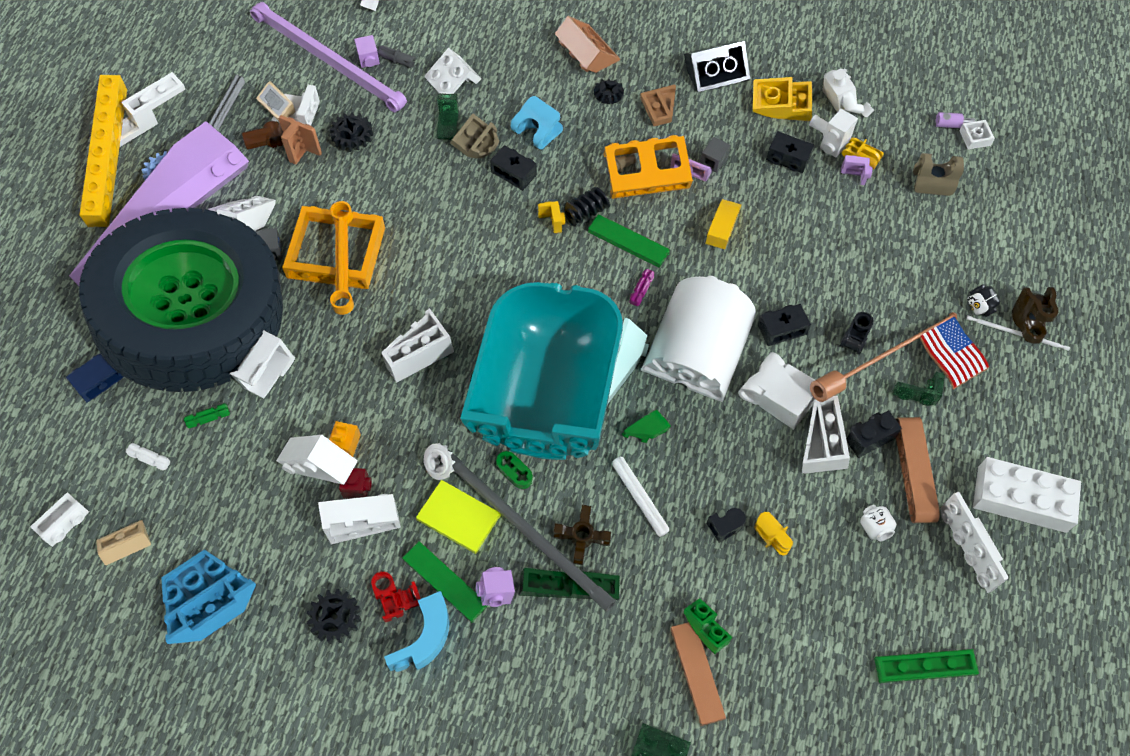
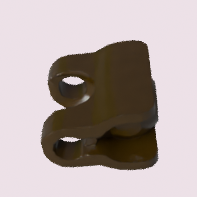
M1024 287L1012 309L1013 321L1020 328L1025 341L1029 343H1041L1047 334L1046 322H1053L1059 313L1055 302L1057 295L1054 287H1048L1044 295L1032 293L1029 287ZM1030 329H1034L1037 335H1033Z

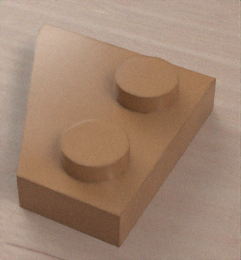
M675 84L643 92L640 95V99L654 127L672 122L676 91Z

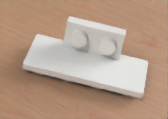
M956 492L940 508L941 517L945 523L949 524L953 531L955 542L961 545L965 552L966 562L973 566L979 585L985 588L987 593H990L1008 579L1000 563L1003 558L979 517L976 519L973 517L960 492Z

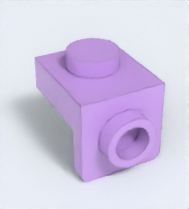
M845 155L841 166V173L860 175L861 185H865L867 178L870 179L872 175V167L869 166L870 158Z

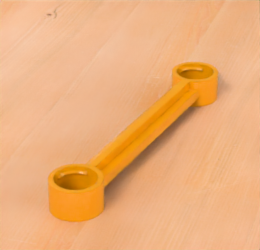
M339 201L330 208L332 220L335 223V292L330 297V303L335 313L345 315L354 308V302L348 289V224L353 219L351 206L347 202ZM338 211H348L344 216H335ZM341 298L349 299V302L344 306L335 305L336 301Z

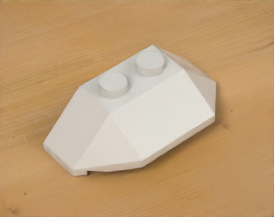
M254 196L250 199L228 202L208 210L216 211L218 215L222 214L232 217V219H238L256 231L265 226L276 200Z

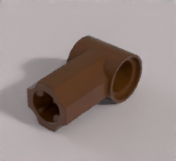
M269 121L261 129L242 133L247 150L265 145L272 148L277 147V145L278 147L283 145L281 139L283 132L280 123L277 121Z

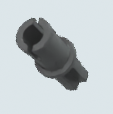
M381 45L378 50L379 56L393 61L394 64L399 63L411 69L415 64L413 61H416V57L405 54L400 49L395 50Z

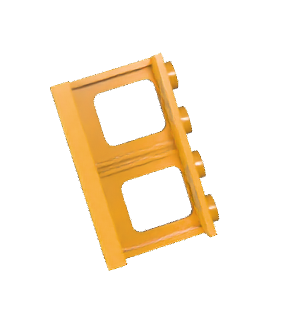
M671 135L665 139L651 138L643 142L634 140L620 145L612 143L605 147L604 157H606L612 199L689 189L693 180L684 136ZM678 147L681 166L660 170L657 167L655 150ZM638 153L641 172L626 175L618 174L615 156Z

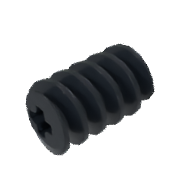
M593 187L591 191L588 190L584 194L578 195V198H573L571 202H566L564 204V212L569 223L576 227V220L580 224L583 223V217L589 220V212L591 215L596 216V209L599 212H603V206L606 209L610 208V202L599 187Z

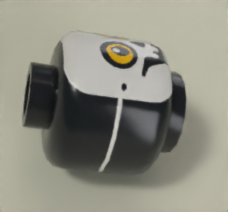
M983 284L969 291L970 295L967 300L976 315L984 314L987 317L997 312L996 307L1001 301L992 286Z

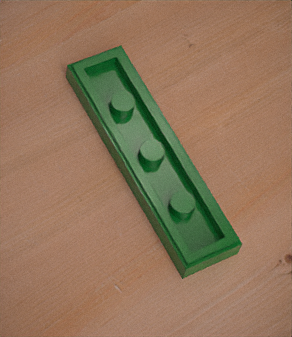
M599 214L588 228V233L658 268L661 267L670 252V249Z
M420 541L402 558L437 592L441 591L443 598L470 623L487 608L488 605L482 606L481 597H478L473 589Z
M973 649L879 656L874 658L879 683L977 676L979 674Z

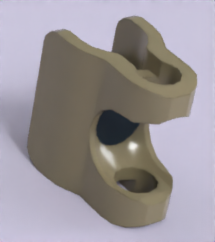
M922 153L913 168V174L918 175L914 191L925 194L953 195L964 171L963 157L952 156L944 164H934L932 154Z

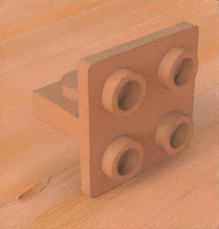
M280 115L278 119L283 131L281 139L290 163L296 165L306 151L319 156L322 154L316 131L311 125L303 124L291 117L287 118Z

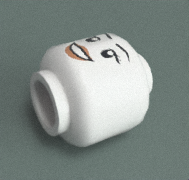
M871 505L863 511L864 515L861 517L860 523L870 539L881 542L894 535L897 524L886 507Z

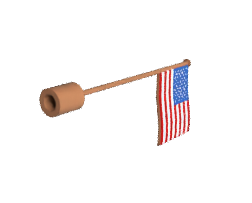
M952 312L949 314V317L844 375L833 370L810 384V391L817 401L824 402L846 389V379L918 338H920L929 356L946 375L953 390L987 370L989 365L981 351L964 333L956 320L957 314Z

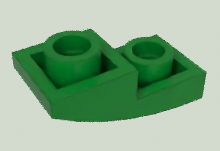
M699 598L684 609L683 612L691 627L714 654L730 643L732 636L715 621L718 614Z

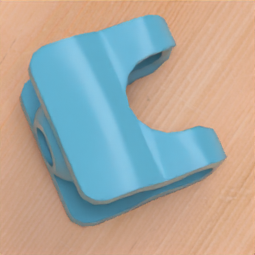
M536 96L530 97L511 121V130L517 134L529 128L538 129L533 137L534 146L538 149H543L563 131V126L558 122L560 120V113Z

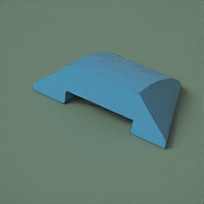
M206 550L201 551L161 577L163 603L166 608V615L164 616V622L167 624L166 643L202 641L245 611L256 587L255 582L250 579L248 580L237 570L231 569L223 561Z

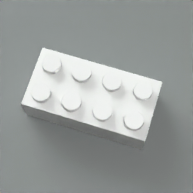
M987 457L978 467L973 508L1067 533L1078 524L1081 481Z

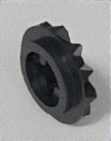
M609 78L607 81L601 79L600 83L595 84V98L604 104L619 102L624 96L622 83H618L617 79L611 81Z

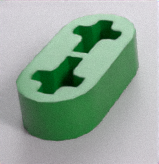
M504 451L497 456L498 470L518 489L530 487L533 481L532 472L515 454ZM505 459L508 461L509 459H511V466L513 468L509 467L507 464L502 466V460ZM516 472L522 476L526 474L527 481H518V474Z

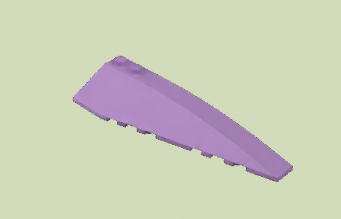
M205 121L172 146L69 277L79 286L82 270L92 251L98 244L100 245V242L108 234L112 235V231L121 225L126 227V222L135 218L141 220L140 216L152 212L156 215V211L169 209L172 212L173 208H186V211H188L189 208H196L247 169L249 161L234 144Z

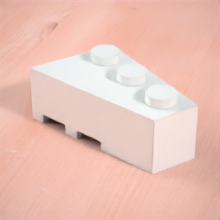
M833 396L824 402H819L815 399L802 473L848 469L850 456L838 396Z
M393 494L318 502L322 529L331 544L401 528Z

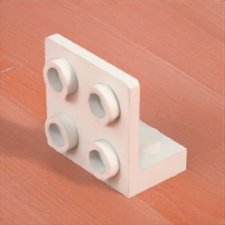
M450 48L443 53L425 74V78L446 100L455 93L465 80L467 82L471 80L475 84L481 80L480 76L461 56Z
M308 85L302 96L284 94L293 103L295 113L289 117L300 123L311 125L320 103L316 86ZM273 116L272 121H277V122H279V121Z

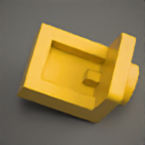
M558 201L538 204V217H551L554 233L562 232V225L565 224L564 212H560Z

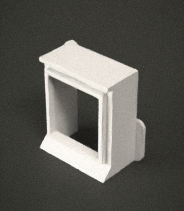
M263 330L262 336L258 338L257 343L250 349L238 367V371L230 374L244 389L264 399L278 377H283L295 360V356L292 355L280 338Z

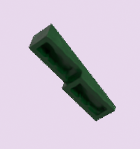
M524 568L521 571L519 596L591 599L590 595L565 572ZM582 571L612 598L619 600V575Z

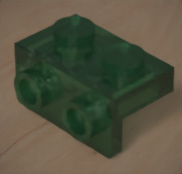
M642 723L631 756H687L691 742Z

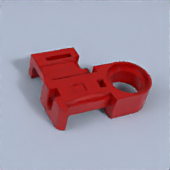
M378 572L373 576L371 585L376 600L380 599L385 613V616L382 617L384 622L391 621L393 617H402L404 615L403 608L406 611L419 606L418 600L421 598L415 581L411 582L412 585L407 590L401 591L399 589L397 592L393 578L389 573ZM381 578H386L390 581L389 586L384 590L376 587L377 581ZM411 590H413L414 596L417 600H414Z

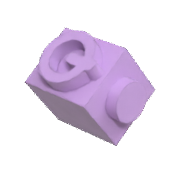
M493 567L482 572L480 582L476 583V593L478 597L481 596L482 606L498 607L503 604H511L515 593L511 570L504 571L503 568Z

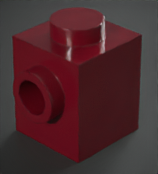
M353 468L345 484H340L339 486L343 499L367 497L368 491H371L372 478L368 476L366 469Z

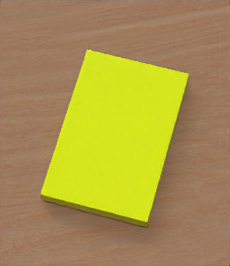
M441 480L416 516V520L476 554L501 514Z

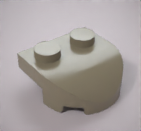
M472 114L451 140L450 144L467 157H486L498 146L497 128L492 122L487 125L475 114Z

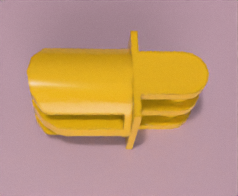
M852 137L845 146L846 149H843L842 155L844 157L848 155L870 158L869 166L874 170L884 153L865 144L867 139L863 142Z
M763 512L759 515L754 528L767 543L766 548L772 545L780 555H787L793 546L792 539L786 534L788 526L783 528L770 512Z

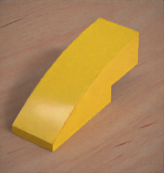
M722 199L708 231L705 244L726 249L741 209V204Z

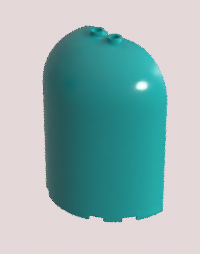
M526 283L504 293L493 305L488 318L460 418L462 423L472 433L476 431L481 433L484 441L494 446L503 444L510 448V452L542 459L566 460L567 455L580 458L587 456L591 449L595 451L600 441L623 332L622 316L615 302L600 291L583 288L578 285L571 286L570 290H562V286L558 283Z

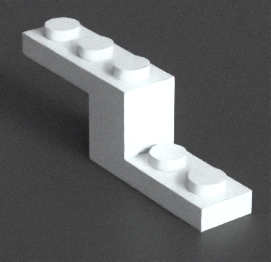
M173 72L121 102L128 117L123 119L120 147L158 124L152 109L186 90L184 84Z

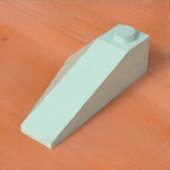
M625 318L623 322L622 338L608 403L639 364L641 356L646 357L649 344L645 343L647 335L628 318Z

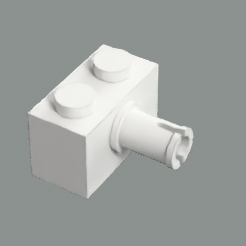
M840 109L829 122L818 115H814L809 126L823 133L824 137L820 148L825 153L837 157L849 143L858 118Z

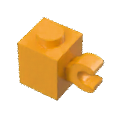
M336 421L329 440L353 457L361 434L358 426Z

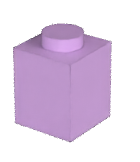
M373 35L356 38L355 44L361 68L380 64Z

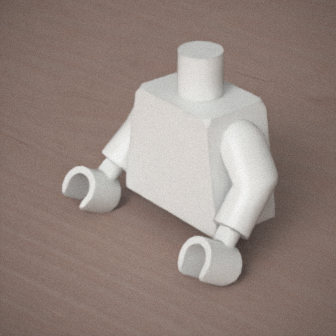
M845 68L827 72L824 75L823 92L837 113L840 109H843L848 113H861L863 116L868 117L874 111L868 102L864 105L857 103L856 88L850 80L851 76L846 73L847 70Z

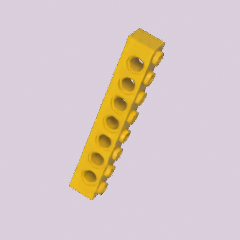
M120 75L99 76L80 208V217L88 227H108L110 222L125 110L121 102L126 100L127 88Z

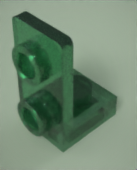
M438 93L439 117L436 136L437 139L452 140L457 134L459 116L458 95Z
M936 371L932 379L929 378L927 380L925 388L897 382L892 390V395H896L902 400L911 399L919 401L925 406H936L942 397L945 374Z

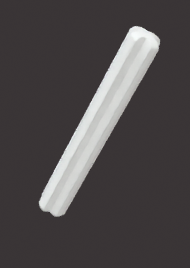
M622 456L614 459L612 463L614 469L659 537L669 532L668 525Z

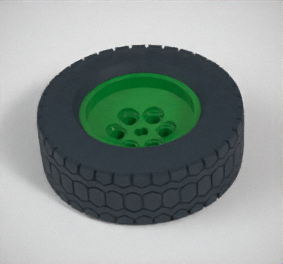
M173 208L172 212L166 209L156 211V215L153 212L140 216L141 220L135 218L126 222V227L121 225L112 231V235L108 234L100 242V245L98 244L84 265L79 282V298L83 316L97 349L107 363L125 378L139 385L149 386L151 389L161 391L166 389L168 392H181V388H183L184 392L198 391V387L201 390L215 387L214 383L219 386L231 381L230 377L232 375L230 373L238 371V367L250 349L257 343L258 338L262 336L263 330L276 337L278 336L283 315V300L277 264L266 242L256 231L248 225L246 226L245 223L222 214L218 215L216 211L207 209L203 213V210L198 208H189L188 211H186V208Z

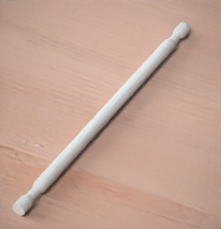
M967 316V320H973L986 326L1022 336L1020 331ZM1043 339V341L1041 342L1054 347L1063 348L1067 351L1070 350L1069 346H1063L1059 343L1052 342L1046 339Z

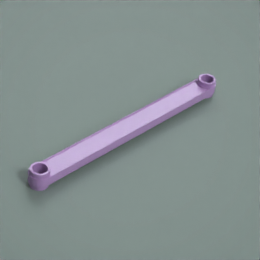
M264 2L257 3L250 10V14L256 22L264 21L383 100L387 108L393 113L400 111L407 103L405 96L401 92H394L271 11Z

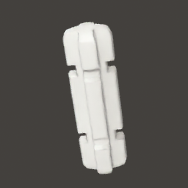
M131 443L126 449V453L130 457L138 458V460L151 466H157L156 468L160 470H166L170 465V460L167 457L159 456L158 453L144 447L140 448L137 444Z

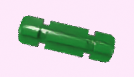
M223 403L217 405L215 409L211 407L196 412L194 416L193 414L184 417V422L187 428L190 429L196 427L198 423L202 425L217 420L219 416L221 418L229 416L230 410L228 405Z

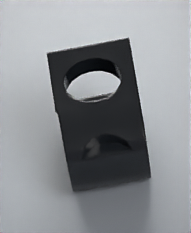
M731 508L721 518L717 513L709 516L706 524L720 543L742 529L746 516L741 509Z

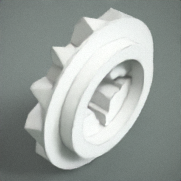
M440 443L430 445L424 453L426 471L436 480L450 477V473L454 471L452 465L455 463L451 459L453 452H449L447 446ZM438 457H441V462L443 463V465H439L440 461L438 460Z

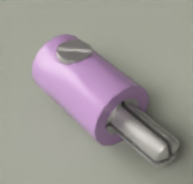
M938 112L936 116V127L961 128L963 123L975 122V118H964L963 114Z

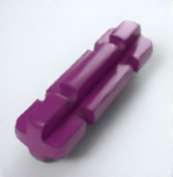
M645 269L643 271L642 277H640L634 292L630 296V304L634 306L640 305L654 278L652 270Z

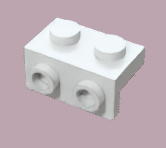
M67 492L30 527L53 547L56 543L62 541L75 525L80 524L89 511Z

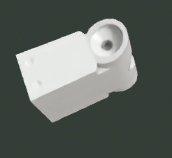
M770 352L759 366V372L747 380L738 394L743 400L759 405L762 409L794 430L814 404L815 398L811 394L810 384L815 379L793 366L785 364L778 354Z

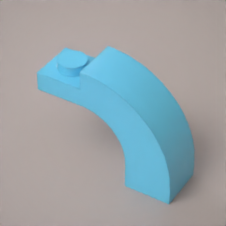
M441 591L418 600L424 616L422 634L412 645L384 656L390 671L395 670L399 672L405 670L410 666L409 663L414 662L417 670L434 660L442 650L449 632V614Z

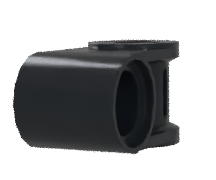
M859 312L855 315L839 347H847L856 351L857 355L861 354L874 322L871 314Z

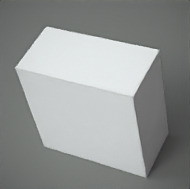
M986 120L963 123L959 130L968 149L991 146L995 139Z

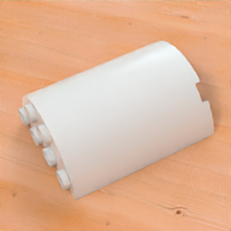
M714 276L690 277L680 281L675 288L641 371L674 384L682 383L691 391L723 402L756 316V310L752 301L739 290L737 285L728 284Z

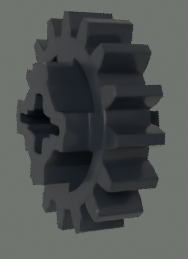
M351 112L350 116L344 113V118L336 117L337 122L331 123L332 128H329L331 140L335 143L336 147L341 146L343 151L346 148H349V152H352L353 148L359 151V146L366 147V141H372V124L368 122L367 117L362 118L360 113L357 116H354V112Z
M336 589L335 594H331L330 590H326L325 597L320 594L317 595L319 599L317 603L311 601L310 604L314 609L307 611V615L312 618L307 621L309 627H313L310 630L313 635L318 634L317 638L319 641L322 642L326 638L327 642L332 644L336 638L339 643H342L343 636L350 639L351 635L349 632L351 630H358L355 622H361V617L356 614L361 612V608L355 606L357 600L355 597L350 599L351 595L349 592L346 591L342 596L340 589ZM332 613L338 616L335 620L330 616ZM350 614L349 620L347 624H345L346 616ZM329 629H338L337 631H328Z

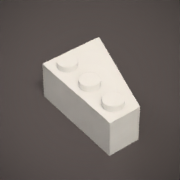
M430 308L419 322L415 321L410 325L411 329L406 334L397 337L381 352L386 367L396 383L454 352L449 334Z
M323 435L290 438L276 460L283 465L282 469L290 474L296 473L343 485L357 463L355 458Z

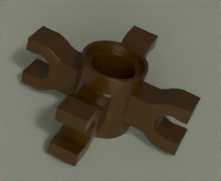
M582 505L580 521L575 523L573 527L555 523L554 538L570 539L576 546L573 562L576 565H583L585 548L590 546L591 543L610 546L611 531L593 530L592 525L589 523L591 506ZM580 531H584L589 536L582 539L577 537L576 534Z

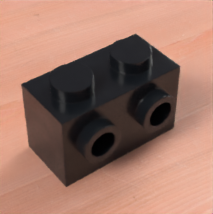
M889 410L882 414L880 412L875 413L868 419L869 421L863 424L858 422L850 428L846 441L858 458L891 442L902 430V427Z

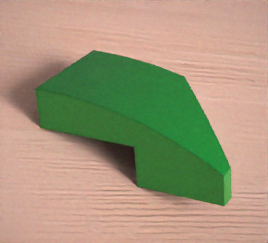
M655 410L625 429L622 435L626 438L629 436L641 439V442L647 443L649 438L653 439L667 432L671 425L658 410Z

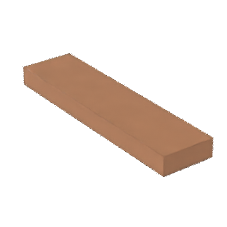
M689 622L671 627L672 636L700 725L704 726L725 720L726 716L701 639Z

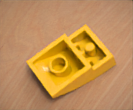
M792 77L755 79L753 81V112L776 119L811 121L812 81L792 82Z

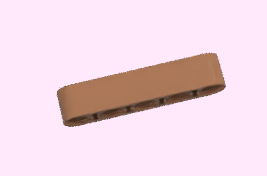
M920 417L896 418V421L902 427V430L896 437L911 522L937 523L940 512L922 419Z

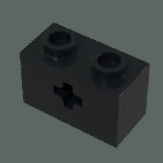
M777 131L769 147L766 160L775 165L787 167L791 171L803 173L811 157L814 144Z
M505 145L490 160L491 173L522 191L537 176V163Z
M801 304L787 305L776 311H766L760 316L758 327L767 346L805 336L808 334L811 326Z

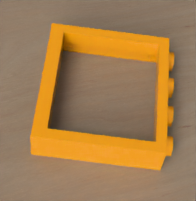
M302 206L282 267L286 278L335 285V267L296 262L309 221L335 224L332 220L330 209ZM338 211L335 216L341 217L348 212ZM352 212L353 219L348 226L372 229V234L361 271L348 269V287L369 289L385 231L384 220L382 216L375 214L367 215Z

